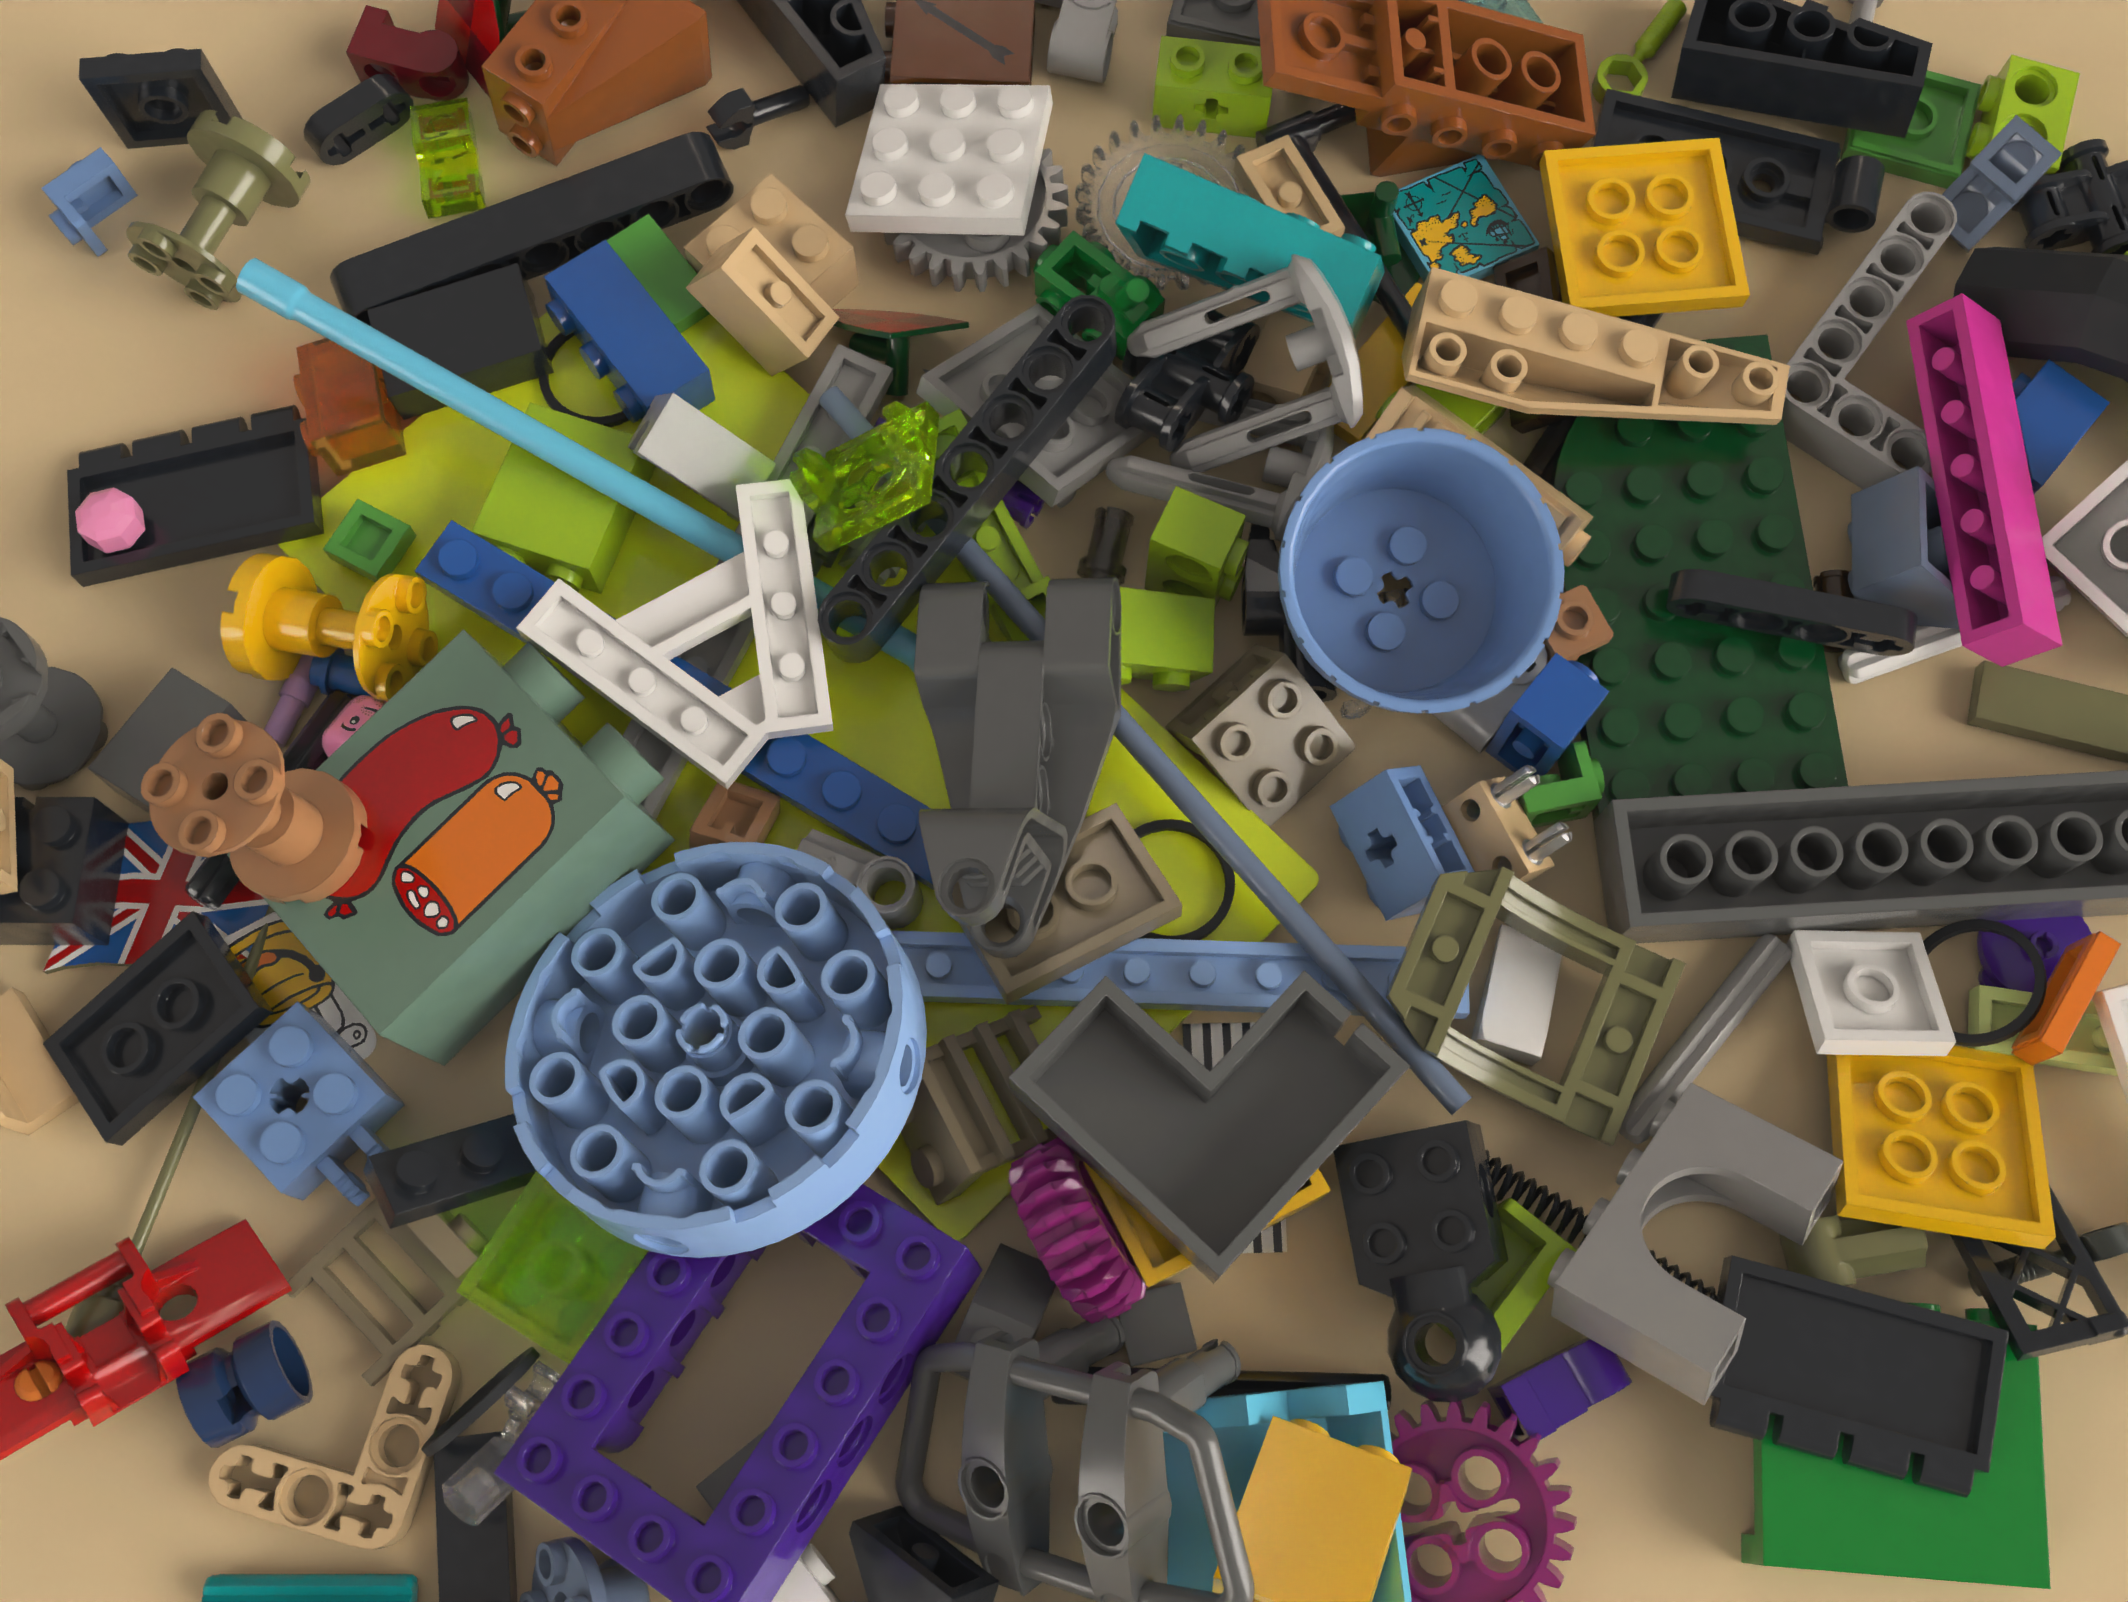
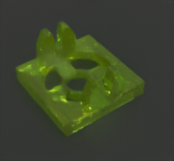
M898 401L886 405L882 409V414L887 419L886 422L826 452L825 459L821 454L806 447L793 454L792 460L798 469L790 472L789 479L800 498L816 514L813 540L826 553L931 502L940 415L927 401L911 409ZM872 461V466L864 473L862 478L848 486L851 471ZM893 471L889 480L881 488L871 492L873 485L881 476ZM862 500H865L867 502L864 505L852 509H846Z

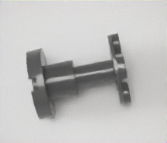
M0 617V759L14 768V784H18L24 789L31 791L41 790L48 785L67 779L80 770L93 756L94 752L100 750L105 745L108 738V728L103 722L102 703L93 687L73 672L56 667H48L45 654L35 639L14 622Z

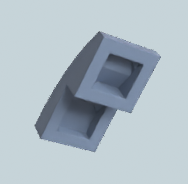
M2016 115L1942 194L1953 204L1957 212V222L1949 237L1965 251L1969 252L2044 175L2062 153Z

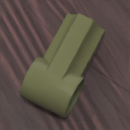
M1835 1215L1819 1218L1802 1246L1779 1234L1788 1271L1843 1286L1857 1284L1856 1279L1926 1267V1251L1929 1247L1925 1231L1921 1229L1853 1218L1840 1220L1839 1216Z

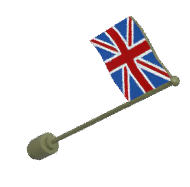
M152 821L129 823L109 945H54L43 972L50 974L65 969L96 965L130 967L192 911L207 916L222 938L275 911L261 895L250 890L240 880L219 908L213 910L200 905L185 892V886L206 857L184 854L170 847L158 835ZM268 923L262 927L254 944L236 957L237 960L247 959L244 970L252 981L265 944ZM220 1060L198 1078L132 1239L140 1255H142L201 1110V1106L193 1096L214 1078ZM132 1274L75 1305L65 1326L66 1331L74 1338L77 1336L81 1337L118 1316L119 1312L123 1311L124 1308L117 1290L123 1287V1282L133 1277Z

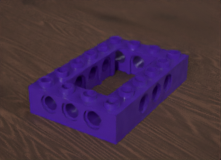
M864 1184L828 1215L796 1233L802 1241L812 1247L817 1241L835 1252L865 1281L706 1523L674 1505L651 1489L652 1486L597 1451L619 1453L629 1448L637 1440L645 1428L640 1425V1422L670 1378L672 1376L677 1379L685 1369V1366L681 1364L682 1360L712 1316L719 1319L725 1310L721 1303L750 1260L753 1258L758 1261L767 1246L728 1256L705 1258L678 1257L648 1251L493 1474L672 1602H771L910 1385L914 1364L919 1353L925 1347L936 1344L982 1272V1268L967 1246Z

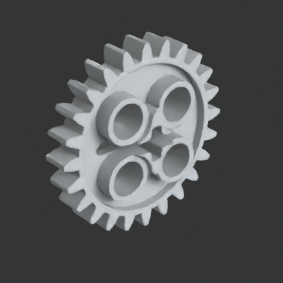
M1050 148L1043 150L1024 236L884 233L885 242L887 245H893L897 262L909 260L911 274L914 277L929 269L932 286H938L946 276L953 277L954 288L957 292L961 291L967 279H975L979 291L985 292L987 279L995 276L1000 284L1007 287L1009 286V271L1015 269L1025 277L1030 276L1029 259L1032 258L1037 261L1042 252L1048 248L1047 245L1055 244L1058 246L1061 243L1060 228L1068 226L1067 207L1069 206L1068 186L1064 184L1063 168L1061 165H1053Z

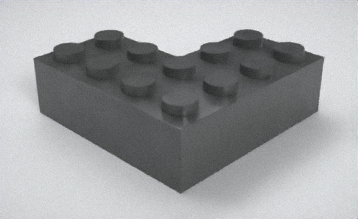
M1303 971L1216 1066L1209 1071L1105 976L1008 1078L1010 1092L1214 1284L1409 1069L1410 1065L1363 1023L1353 1032L1345 1045L1341 1044L1334 1036L1341 1030L1352 1013L1307 972Z

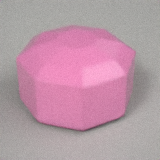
M114 487L90 493L75 511L78 533L88 544L106 554L131 548L145 531L142 508L133 497Z

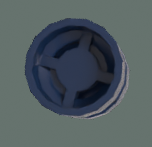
M275 1320L237 1337L233 1342L232 1352L216 1347L188 1361L187 1365L190 1371L176 1378L178 1394L185 1414L195 1432L211 1448H219L255 1430L260 1415L267 1420H275L310 1403L313 1397L312 1382L303 1355L288 1330L279 1321Z

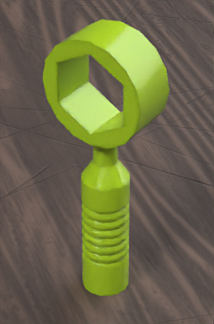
M1668 0L1635 43V54L1633 56L1615 54L1607 57L1600 63L1592 83V93L1599 104H1601L1606 90L1612 89L1605 79L1607 74L1627 76L1634 86L1633 91H1616L1642 96L1648 82V72L1642 62L1644 59L1652 58L1686 14V5L1681 0Z

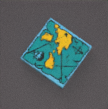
M1476 155L1399 189L1393 213L1398 241L1423 282H1425L1432 267L1480 280L1494 274L1493 267L1536 251L1539 248L1538 240L1483 155Z

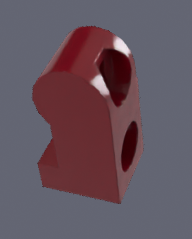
M365 6L346 51L360 82L376 74L386 73L392 75L410 96L436 101L455 99L465 91L469 83V74L457 44L449 34L441 30H427L418 33L395 27L388 10Z

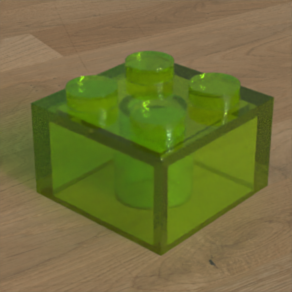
M536 1171L456 1292L570 1364L648 1250L626 1243L605 1231L560 1195Z

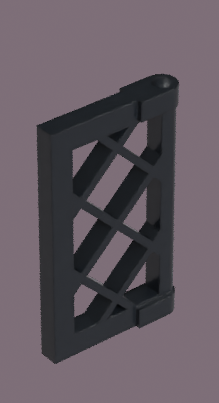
M2050 1185L2055 1239L2069 1263L2038 1248L1989 1241L2017 1255L2009 1279L2000 1275L1981 1239L1950 1234L1999 1328L2009 1331L2008 1345L2017 1361L2087 1344L2093 1345L2122 1338L2128 1334V1318L2126 1314L2120 1309ZM2026 1260L2065 1278L2057 1303L2018 1284ZM2075 1283L2083 1287L2098 1313L2097 1316L2087 1318L2066 1308ZM2014 1299L2051 1316L2049 1326L2031 1331Z

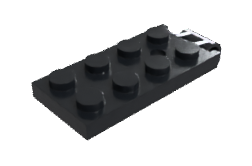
M1607 89L1595 128L1596 135L1593 137L1591 147L1706 138L1720 139L1738 236L1818 255L1823 246L1824 237L1822 234L1825 223L1836 230L1848 233L1863 232L1875 224L1885 167L1879 160L1873 157L1854 155L1846 157L1838 163L1841 149L1839 147L1840 143L1612 89ZM1755 180L1767 182L1771 187V192L1757 189L1752 182Z

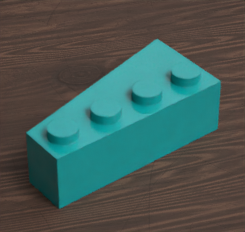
M1146 153L1142 157L1115 222L1138 257L1225 290L1288 267L1292 260V254L1310 258L1321 270L1340 300L1352 328L1354 339L1359 334L1385 273L1381 255L1375 253L1376 246L1371 242L1347 233L1342 234L1340 238L1320 229L1317 223L1295 213H1282L1260 203L1252 197L1229 190ZM1261 291L1246 298L1263 303L1270 300V295L1266 291ZM1303 303L1280 310L1314 323L1307 306Z

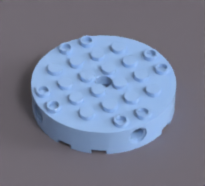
M726 842L682 850L674 853L675 861L662 865L643 875L636 869L612 883L589 903L593 909L576 924L567 936L559 932L551 941L524 986L510 1026L505 1054V1089L512 1095L513 1110L517 1125L513 1126L523 1151L536 1171L560 1195L596 1224L626 1243L651 1252L693 1258L728 1256L753 1251L779 1242L814 1224L848 1199L872 1175L886 1157L906 1123L921 1083L926 1057L927 1025L920 984L909 958L874 904L858 886L855 887L847 879L834 872L832 867L826 862L802 851L759 842Z

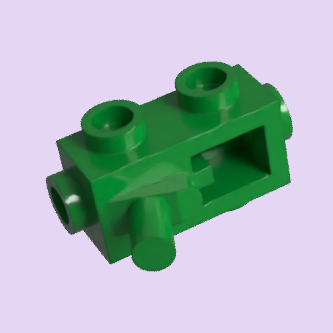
M1074 230L1058 246L1055 244L1048 246L1035 263L1033 272L1035 274L1036 303L1044 307L1053 316L1072 298L1085 295L1077 288L1083 289L1086 295H1094L1104 299L1111 306L1116 325V357L1122 361L1127 349L1128 336L1142 322L1164 314L1165 298L1162 297L1159 289L1153 282L1141 275L1134 276L1116 262L1111 252L1105 246L1096 241L1088 242ZM1095 329L1082 330V339L1089 342L1102 335L1101 332Z

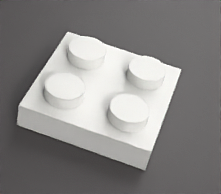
M1794 930L1786 944L1792 951L1790 963L1816 1054L1948 1055L1955 1045L1956 1039L1919 932Z

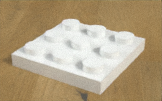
M880 84L845 213L850 232L1024 236L1053 106L1050 85Z

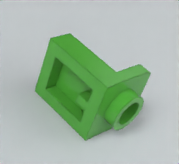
M1584 740L1571 743L1558 759L1560 775L1548 774L1540 776V783L1517 798L1533 828L1586 818L1602 800L1605 788L1603 771L1599 761L1596 758H1590Z

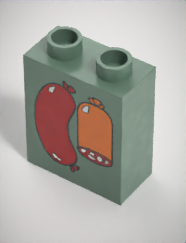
M463 629L316 770L332 775L351 788L365 807L367 828L361 825V837L358 846L364 849L360 864L342 887L320 901L306 904L300 900H295L291 902L283 901L285 904L272 902L263 897L380 1036L443 1066L524 989L538 960L559 932L567 936L576 924L593 909L589 903L608 886L636 869L642 873L675 841L661 824L640 804L665 778L610 723L607 722L585 745L562 724L561 721L585 697L530 642L503 665Z

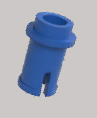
M337 648L332 655L326 658L313 657L309 671V681L312 686L319 687L322 694L328 695L336 689L355 696H371L361 687L355 672L353 657L345 655L344 649Z

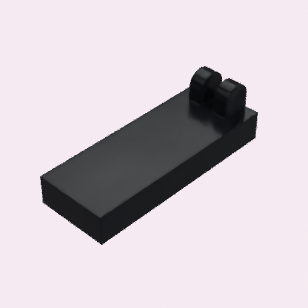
M510 1431L459 1436L434 1454L439 1602H517L512 1487L493 1474L510 1450Z

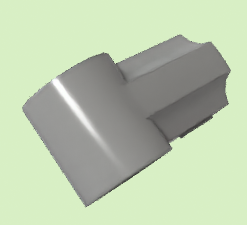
M812 829L801 840L797 850L826 862L832 867L834 872L847 879L855 887L858 886L874 904L890 929L903 928L915 921L920 914L923 905L922 890L908 864L899 858L877 856L815 829ZM899 881L906 885L904 895L894 904L881 905L875 902L877 890L886 882Z

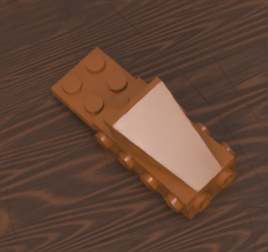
M535 0L481 66L499 131L507 135L510 142L523 154L531 158H536L539 155L557 167L577 141L705 86L712 78L706 11L689 0Z
M1257 0L1263 86L1355 108L1356 124L1366 127L1370 175L1384 177L1458 164L1476 155H1483L1485 159H1500L1521 164L1540 171L1539 163L1545 150L1581 148L1596 135L1583 34L1458 0Z

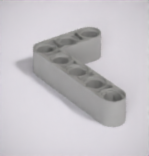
M1935 192L1915 194L1905 203L1787 363V365H1790L1782 413L1786 440L1861 489H1866L1916 466L1922 468L1927 474L1932 470L1925 430L1846 381L1845 377L1956 225L1957 212L1953 204L1945 196ZM1822 352L1829 354L1832 358L1827 357ZM1790 394L1798 396L1803 402L1795 400ZM1841 426L1848 428L1855 436L1846 433ZM1894 460L1901 462L1906 469L1899 467Z

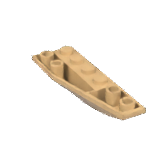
M1435 267L1431 268L1413 303L1401 356L1406 381L1526 414L1777 425L1782 419L1790 365Z

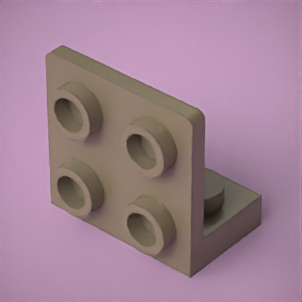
M1255 644L1165 726L1181 745L1202 755L1232 794L1269 827L1355 749V743L1285 653Z

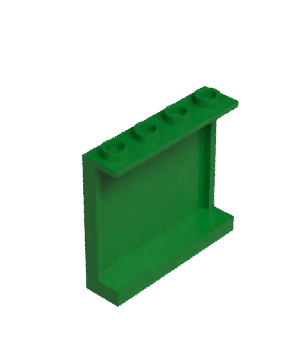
M1908 1303L1941 1312L1940 1305L1927 1303ZM1965 1309V1319L1999 1328L1990 1309ZM2027 1324L2031 1331L2037 1330V1325ZM2007 1343L1989 1473L1974 1472L1972 1489L1966 1498L1914 1484L1912 1481L1914 1455L1912 1454L1910 1455L1907 1474L1903 1480L1843 1464V1435L1839 1437L1838 1449L1832 1460L1774 1445L1772 1442V1431L1775 1416L1769 1415L1768 1427L1763 1440L1753 1439L1755 1534L1741 1533V1563L2051 1589L2039 1356L2017 1361Z

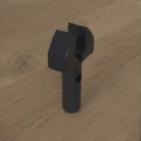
M798 85L752 101L745 90L740 88L725 94L708 110L715 123L706 126V128L719 146L735 150L749 145L754 126L807 108L810 104V95L804 86Z

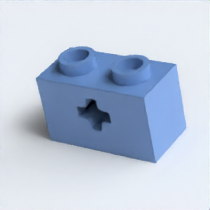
M1421 765L1386 769L1329 806L1339 825L1338 830L1342 842L1353 853L1365 877L1368 895L1372 902L1381 910L1386 921L1420 914L1431 887L1440 874L1460 871L1475 872Z

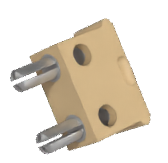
M1525 765L1507 778L1502 776L1479 781L1444 806H1441L1475 872L1500 869L1503 866L1514 871L1515 877L1524 883H1528L1555 866L1549 855L1572 841V832L1561 834L1569 829L1563 822H1557L1537 835L1517 798L1540 783V775L1531 776L1537 772L1533 766Z

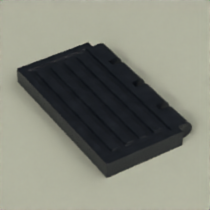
M290 405L252 414V430H248L244 418L240 416L192 427V443L189 442L184 430H177L133 440V456H131L128 447L124 443L80 452L79 468L67 470L71 576L81 586L86 587L324 534L315 430L306 418L301 419L296 405ZM114 487L133 497L142 508L145 531L131 548L106 554L88 544L78 533L75 511L90 493Z
M1731 1255L1724 1258L1716 1301L1745 1317L1746 1322L1738 1351L1709 1397L1713 1399L1710 1412L1711 1427L1761 1441L1767 1431L1769 1415L1775 1416L1772 1431V1442L1774 1445L1832 1460L1838 1449L1839 1437L1843 1435V1464L1903 1480L1907 1474L1910 1455L1912 1454L1914 1455L1912 1467V1481L1914 1484L1964 1498L1968 1497L1973 1485L1974 1472L1989 1473L2009 1331Z

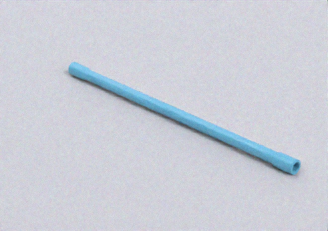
M253 258L249 260L240 271L236 282L237 291L285 319L295 320L721 561L725 562L744 552L743 540L740 534L312 294L305 285L259 259ZM813 576L817 609H819L823 600L834 587ZM851 616L843 620L839 627L853 635H857L864 629L867 619L861 616ZM900 625L881 651L906 664L914 672L916 634Z

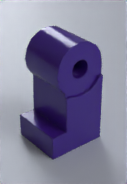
M1587 1337L1488 1387L1487 1390L1504 1420L1512 1413L1518 1416L1513 1436L1521 1442L1537 1432L1542 1436L1541 1439L1557 1431V1428L1587 1412L1588 1407L1624 1389L1632 1383V1380L1617 1354Z

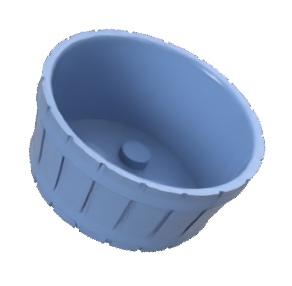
M1404 428L1375 434L1373 439L1367 437L1332 457V462L1330 464L1327 462L1310 479L1288 518L1279 550L1278 563L1280 600L1288 628L1304 657L1326 680L1346 694L1371 706L1393 712L1430 714L1466 708L1470 706V703L1478 704L1513 683V678H1519L1534 663L1545 646L1543 644L1544 640L1549 639L1557 621L1562 602L1559 596L1560 593H1563L1565 570L1563 551L1559 550L1558 546L1561 541L1547 504H1543L1540 500L1542 496L1534 484L1515 464L1513 466L1508 463L1509 459L1494 448L1474 438L1471 440L1465 439L1466 435L1443 429L1423 428L1422 431H1417V428ZM1391 573L1392 577L1396 580L1406 577L1410 581L1412 588L1408 589L1405 593V599L1408 603L1404 607L1398 608L1394 601H1388L1383 604L1379 600L1377 593L1384 588V583L1381 579L1384 574Z

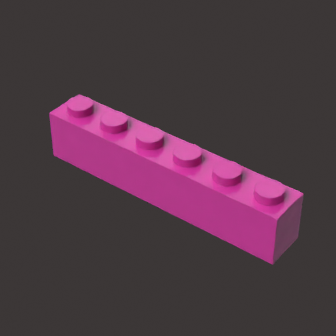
M1961 293L1906 320L1962 646L2004 667L2063 646L2001 322L1994 315Z

